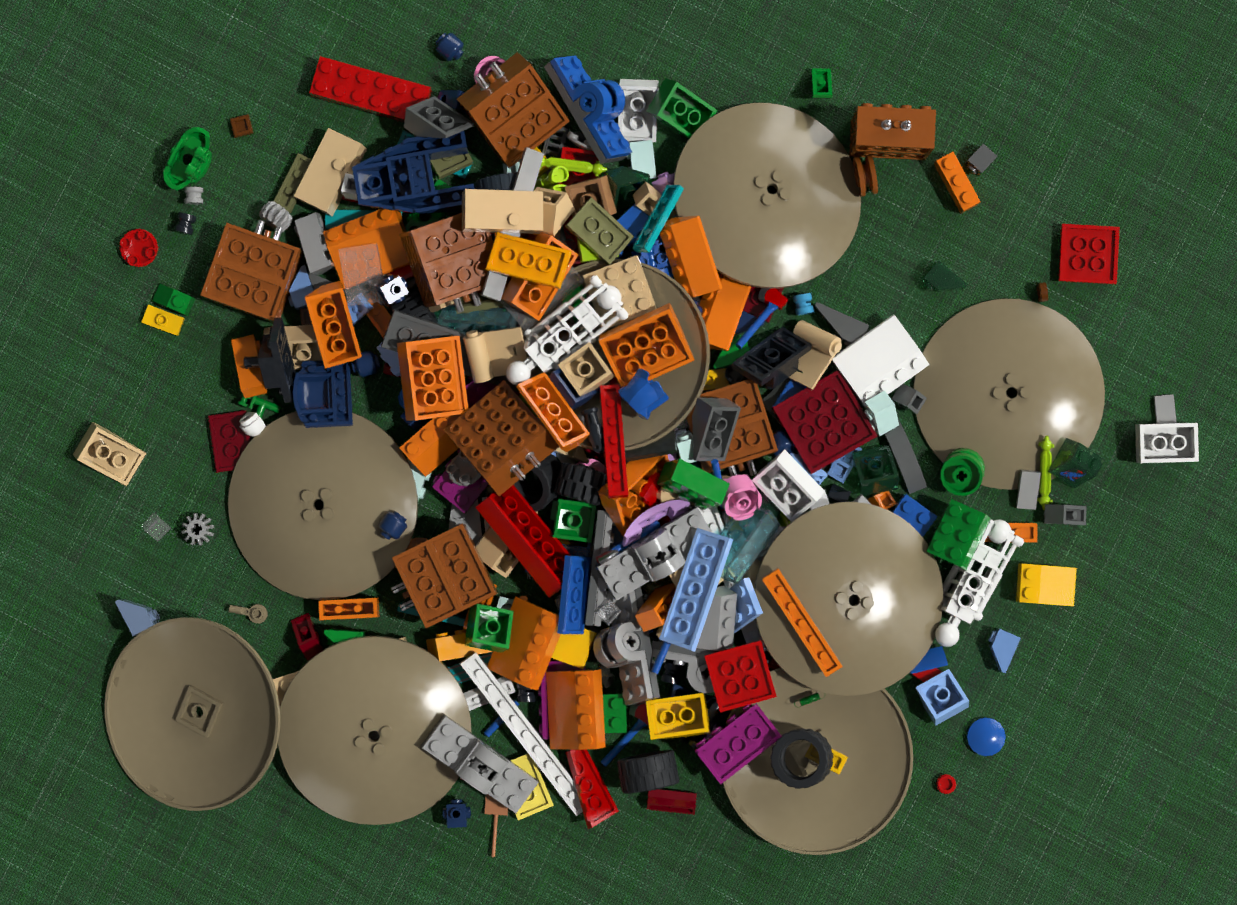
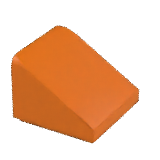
M888 488L868 499L872 505L886 510L897 504Z

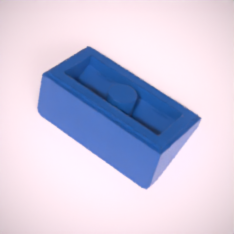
M939 646L929 649L923 659L909 674L948 665L943 647Z

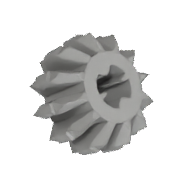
M268 201L261 208L259 216L267 226L274 230L277 226H279V229L282 227V232L290 226L292 216L284 207L274 201Z
M197 513L193 514V519L187 516L186 519L189 524L182 523V526L187 527V530H182L181 533H188L184 539L186 541L191 539V545H195L197 541L198 545L201 546L203 545V540L208 543L210 540L207 535H214L213 532H209V529L215 528L214 525L208 526L211 518L204 521L205 514H201L198 517ZM197 524H199V527H202V530L199 531V535H197L198 532H194V528H197Z

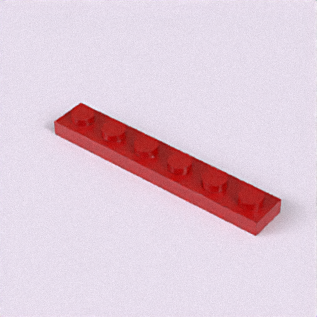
M619 385L600 386L608 499L628 497L621 398L618 392L620 389Z

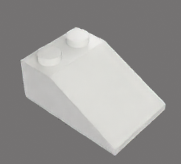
M620 79L619 85L625 94V106L623 112L618 116V126L623 137L627 141L652 140V142H656L657 119L646 112L658 91V80Z

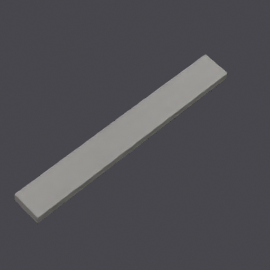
M527 147L524 148L512 188L513 191L534 190L544 153ZM503 233V234H507V235H511V236H515V237H520V234H521V233ZM488 271L481 296L501 301L508 276Z

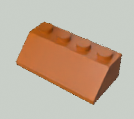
M700 216L674 217L666 221L660 232V237L663 241L675 280L687 291L691 298L722 289Z
M543 232L539 233L534 240L535 242L572 252L564 275L565 279L579 254L553 236ZM512 277L501 299L517 310L540 321L558 289Z
M718 272L722 289L702 295L699 306L703 309L701 315L708 332L710 349L729 351L751 286L734 281Z
M341 281L322 285L306 295V304L325 368L361 358L362 355Z
M543 372L516 386L563 451L568 452L578 447L590 435L546 373Z
M462 414L433 418L399 447L425 477L458 449L444 429Z

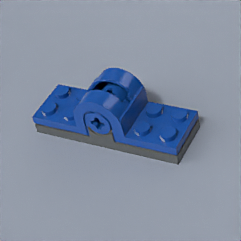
M577 56L554 58L545 65L544 68L599 162L604 164L621 161L631 154L632 150L629 147L628 141L623 137L620 127L614 121L623 112L625 106V94L621 86L612 80L601 79L591 81L590 76L585 72Z

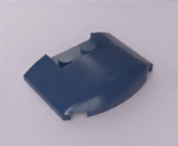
M323 360L303 361L301 364L303 368L299 373H296L293 385L294 406L303 425L306 428L353 426L350 362L325 368Z

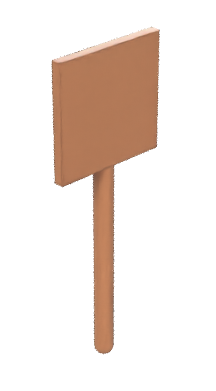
M486 794L485 814L494 815L491 856L495 857L498 815L508 816V808L489 794Z

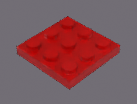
M1061 224L1058 282L1116 285L1120 227Z
M761 640L705 655L720 712L777 697Z

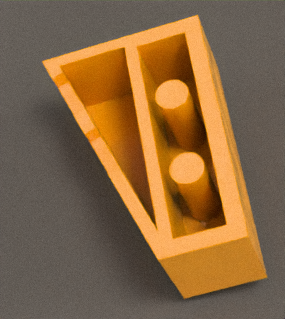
M465 629L454 631L455 635L448 636L447 632L436 634V638L426 640L428 652L434 655L439 662L467 657L475 651L477 654L493 652L465 646Z

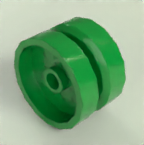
M960 448L953 450L947 455L941 468L940 478L943 486L950 493L958 496L973 494L979 489L985 474L984 461L977 452L971 449Z

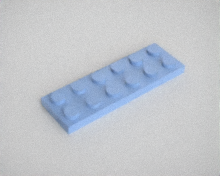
M697 528L659 638L660 640L694 652L696 651L733 539Z

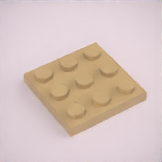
M638 255L583 275L586 286L590 284V278L593 275H597L602 284L607 283L608 285L615 286L621 293V301L623 302L621 307L628 312V318L617 320L609 328L657 309ZM593 287L588 291L589 295L596 291L597 288ZM597 296L592 299L594 309L601 317L608 310L599 306ZM615 311L609 317H607L604 320V323L606 324L613 317H615L617 315V312Z

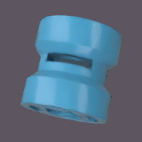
M811 293L793 296V303L796 304V316L814 313V306L810 302L812 300Z

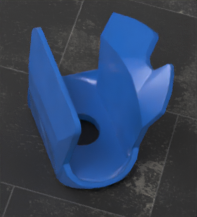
M639 368L628 385L620 388L618 392L621 399L640 418L648 420L651 412L668 401L669 397L663 391L658 381H648L649 372Z

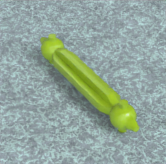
M543 157L540 169L543 166L553 169L556 166H564L568 171L590 173L593 171L596 177H599V174L602 172H607V168L603 167L599 161L593 165L586 161L555 157L547 159Z
M1045 436L1044 440L1038 444L1043 450L1040 454L1041 476L1039 491L1041 497L1037 498V501L1042 505L1043 510H1045V504L1053 502L1048 495L1051 492L1052 454L1050 449L1054 448V444H1052L1048 436Z

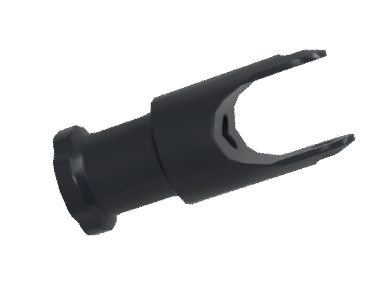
M598 408L584 410L581 412V415L584 416L586 429L590 433L587 438L595 452L603 453L605 451L603 427L598 420Z

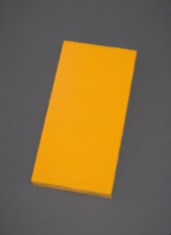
M497 232L485 269L560 289L572 252Z

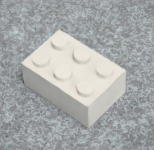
M1198 423L1135 424L1136 463L1199 462Z
M785 449L764 466L752 480L791 522L814 505L825 492Z

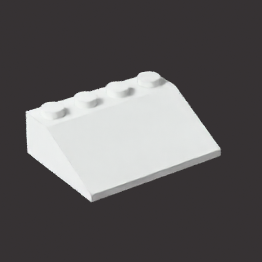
M894 314L836 354L832 360L859 403L865 408V401L883 391L889 394L929 366L918 346Z

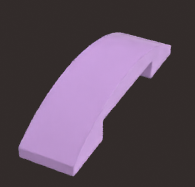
M673 500L646 510L631 523L624 535L622 545L626 547L640 539L642 529L662 517L668 515L672 520L688 510L690 502Z

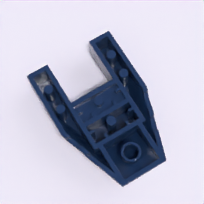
M464 131L448 138H407L400 144L389 147L375 157L372 156L353 166L352 170L358 204L413 213L462 211V192L465 189H474V184L435 190L430 160L468 154Z

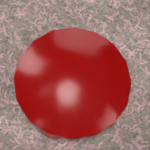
M131 230L120 240L121 256L131 266H147L157 256V240L153 234L146 230Z

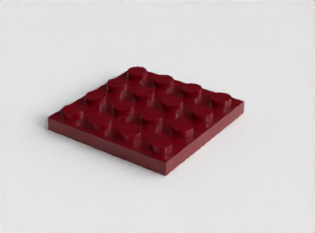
M839 370L818 381L813 390L806 388L772 407L810 475L877 437L875 430Z

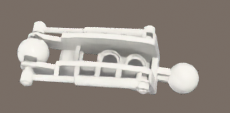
M593 275L590 278V284L567 303L564 302L534 328L527 329L524 332L526 337L524 350L529 354V357L523 362L514 361L507 367L506 377L508 381L513 385H518L530 379L531 370L537 365L544 373L560 369L559 363L588 342L593 343L596 337L617 320L628 318V312L621 307L623 302L621 301L620 291L615 286L608 285L607 283L602 284L599 277ZM596 287L597 290L586 299L583 297L590 289ZM596 296L599 306L608 310L601 317L589 304ZM580 299L581 303L573 308L571 305ZM568 309L570 310L565 316L561 317ZM616 311L617 315L605 324L604 320ZM575 315L579 321L570 328L566 321ZM558 319V321L554 325H552L551 327L549 326L553 321ZM582 324L585 329L576 335L573 330ZM601 324L602 327L593 333L592 330ZM545 328L547 329V330H546L543 334H541L540 336L537 335V334H539L543 329H545ZM562 330H567L569 333V338L566 341H561L558 337L559 332ZM588 333L590 334V335H589L588 337H586L583 341H581V339H582L584 336H586ZM550 342L554 345V351L547 354L544 352L543 347L546 343ZM578 343V345H576L573 349L569 350L573 345Z
M990 519L967 570L965 571L953 565L942 585L943 606L941 609L951 616L947 623H942L936 629L935 637L941 646L951 647L958 642L960 636L958 626L961 620L971 624L974 619L977 621L982 619V611L999 583L1002 572L1016 547L1023 545L1024 539L1017 535L1014 536L1015 532L1011 530L1010 525L1006 521L1001 519L993 521ZM987 536L992 542L1002 544L999 552L984 544ZM1010 542H1012V546L1007 555L1005 556L1004 554ZM974 561L981 563L977 573L970 570ZM985 566L988 567V570L986 571L985 575L982 576L981 574ZM971 578L977 580L976 588L970 587L969 581ZM951 584H952L953 586H952L950 592L948 593L947 591L949 590V588H950V586H951ZM963 595L969 598V603L966 606L962 605L960 601Z

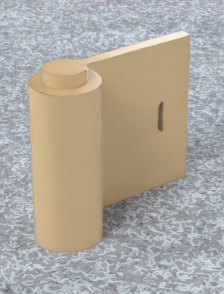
M801 320L796 324L793 333L811 343L812 346L809 352L799 358L798 371L788 378L813 390L836 353L841 350L842 343L839 337Z
M521 327L485 332L473 330L467 332L466 336L463 337L474 383H483L491 380L493 377L506 375L507 367L512 362H523L528 358L527 352L524 350L525 342Z

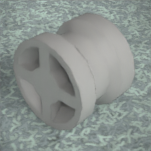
M184 188L186 193L184 204H203V199L201 198L203 188Z

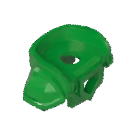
M193 127L187 130L181 136L179 142L171 149L163 172L164 181L170 188L178 191L189 184L197 183L203 178L212 159V153L209 150L210 135L208 131L200 127ZM186 154L193 156L189 165L183 163V157Z

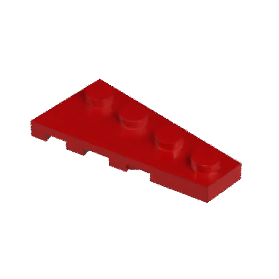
M567 751L566 756L586 825L590 829L619 812L588 751Z

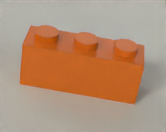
M954 152L935 161L934 165L960 213L980 203Z
M254 335L231 340L240 388L244 397L249 398L268 393L267 389H265L260 368L245 369L244 357L258 356L261 346L260 340L256 341Z
M674 583L656 588L635 614L636 621L641 626L643 632L664 625L676 591Z
M379 598L319 601V620L380 617Z

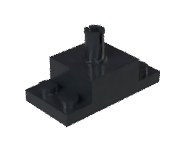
M274 318L273 326H270V334H263L258 356L244 357L245 369L260 368L265 389L279 388V393L283 395L284 402L289 403L293 401V385L296 371L283 319Z
M781 327L734 361L732 369L761 387L764 385L766 389H774L798 371L799 358L811 350L812 344Z

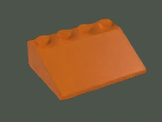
M382 208L323 231L328 251L344 290L410 265L399 235L406 232L400 211Z
M670 303L599 335L598 341L621 388L628 385L639 368L649 372L648 381L695 360Z
M460 336L397 343L406 421L458 415L468 410Z
M668 455L626 463L627 498L608 499L607 483L598 491L603 507L623 537L631 523L648 510L639 497V493L644 485L648 483L647 480L651 474L654 475L655 472L661 474L664 464L669 462Z
M515 596L510 609L514 612L509 649L501 653L493 651L487 667L489 670L520 685L539 690L561 635L557 634L559 614Z
M601 669L546 672L550 749L587 750L606 747Z

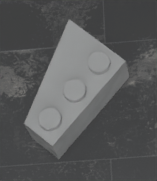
M315 212L295 220L296 226H294L297 236L300 237L301 248L305 254L310 273L319 276L336 269L323 231H326L321 215Z

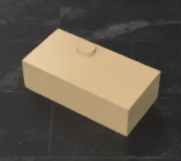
M328 128L294 197L333 217L343 197L341 189L345 173L353 175L352 167L361 162L367 148L361 143Z
M465 189L462 192V231L539 234L543 231V191Z

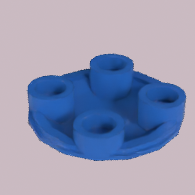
M978 719L968 728V744L979 755H994L1001 750L1005 743V731L1001 724L994 719Z

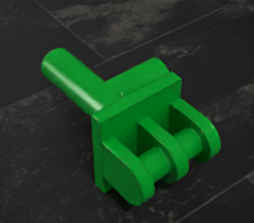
M242 393L241 401H238V404L252 409L253 404L258 405L256 413L261 419L265 409L279 413L281 406L257 396L245 398ZM247 399H250L249 405L246 404Z

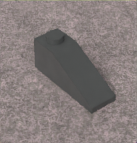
M818 302L814 305L816 311L830 328L844 341L845 346L848 347L866 334L869 327L868 324Z

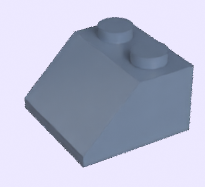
M126 599L115 601L132 636H137L144 630L159 623L160 616L155 609L152 610L149 606Z

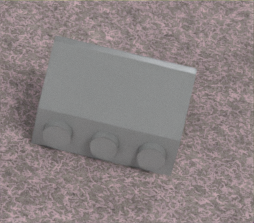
M719 586L716 589L697 645L699 649L719 651L733 648L737 593L725 586Z

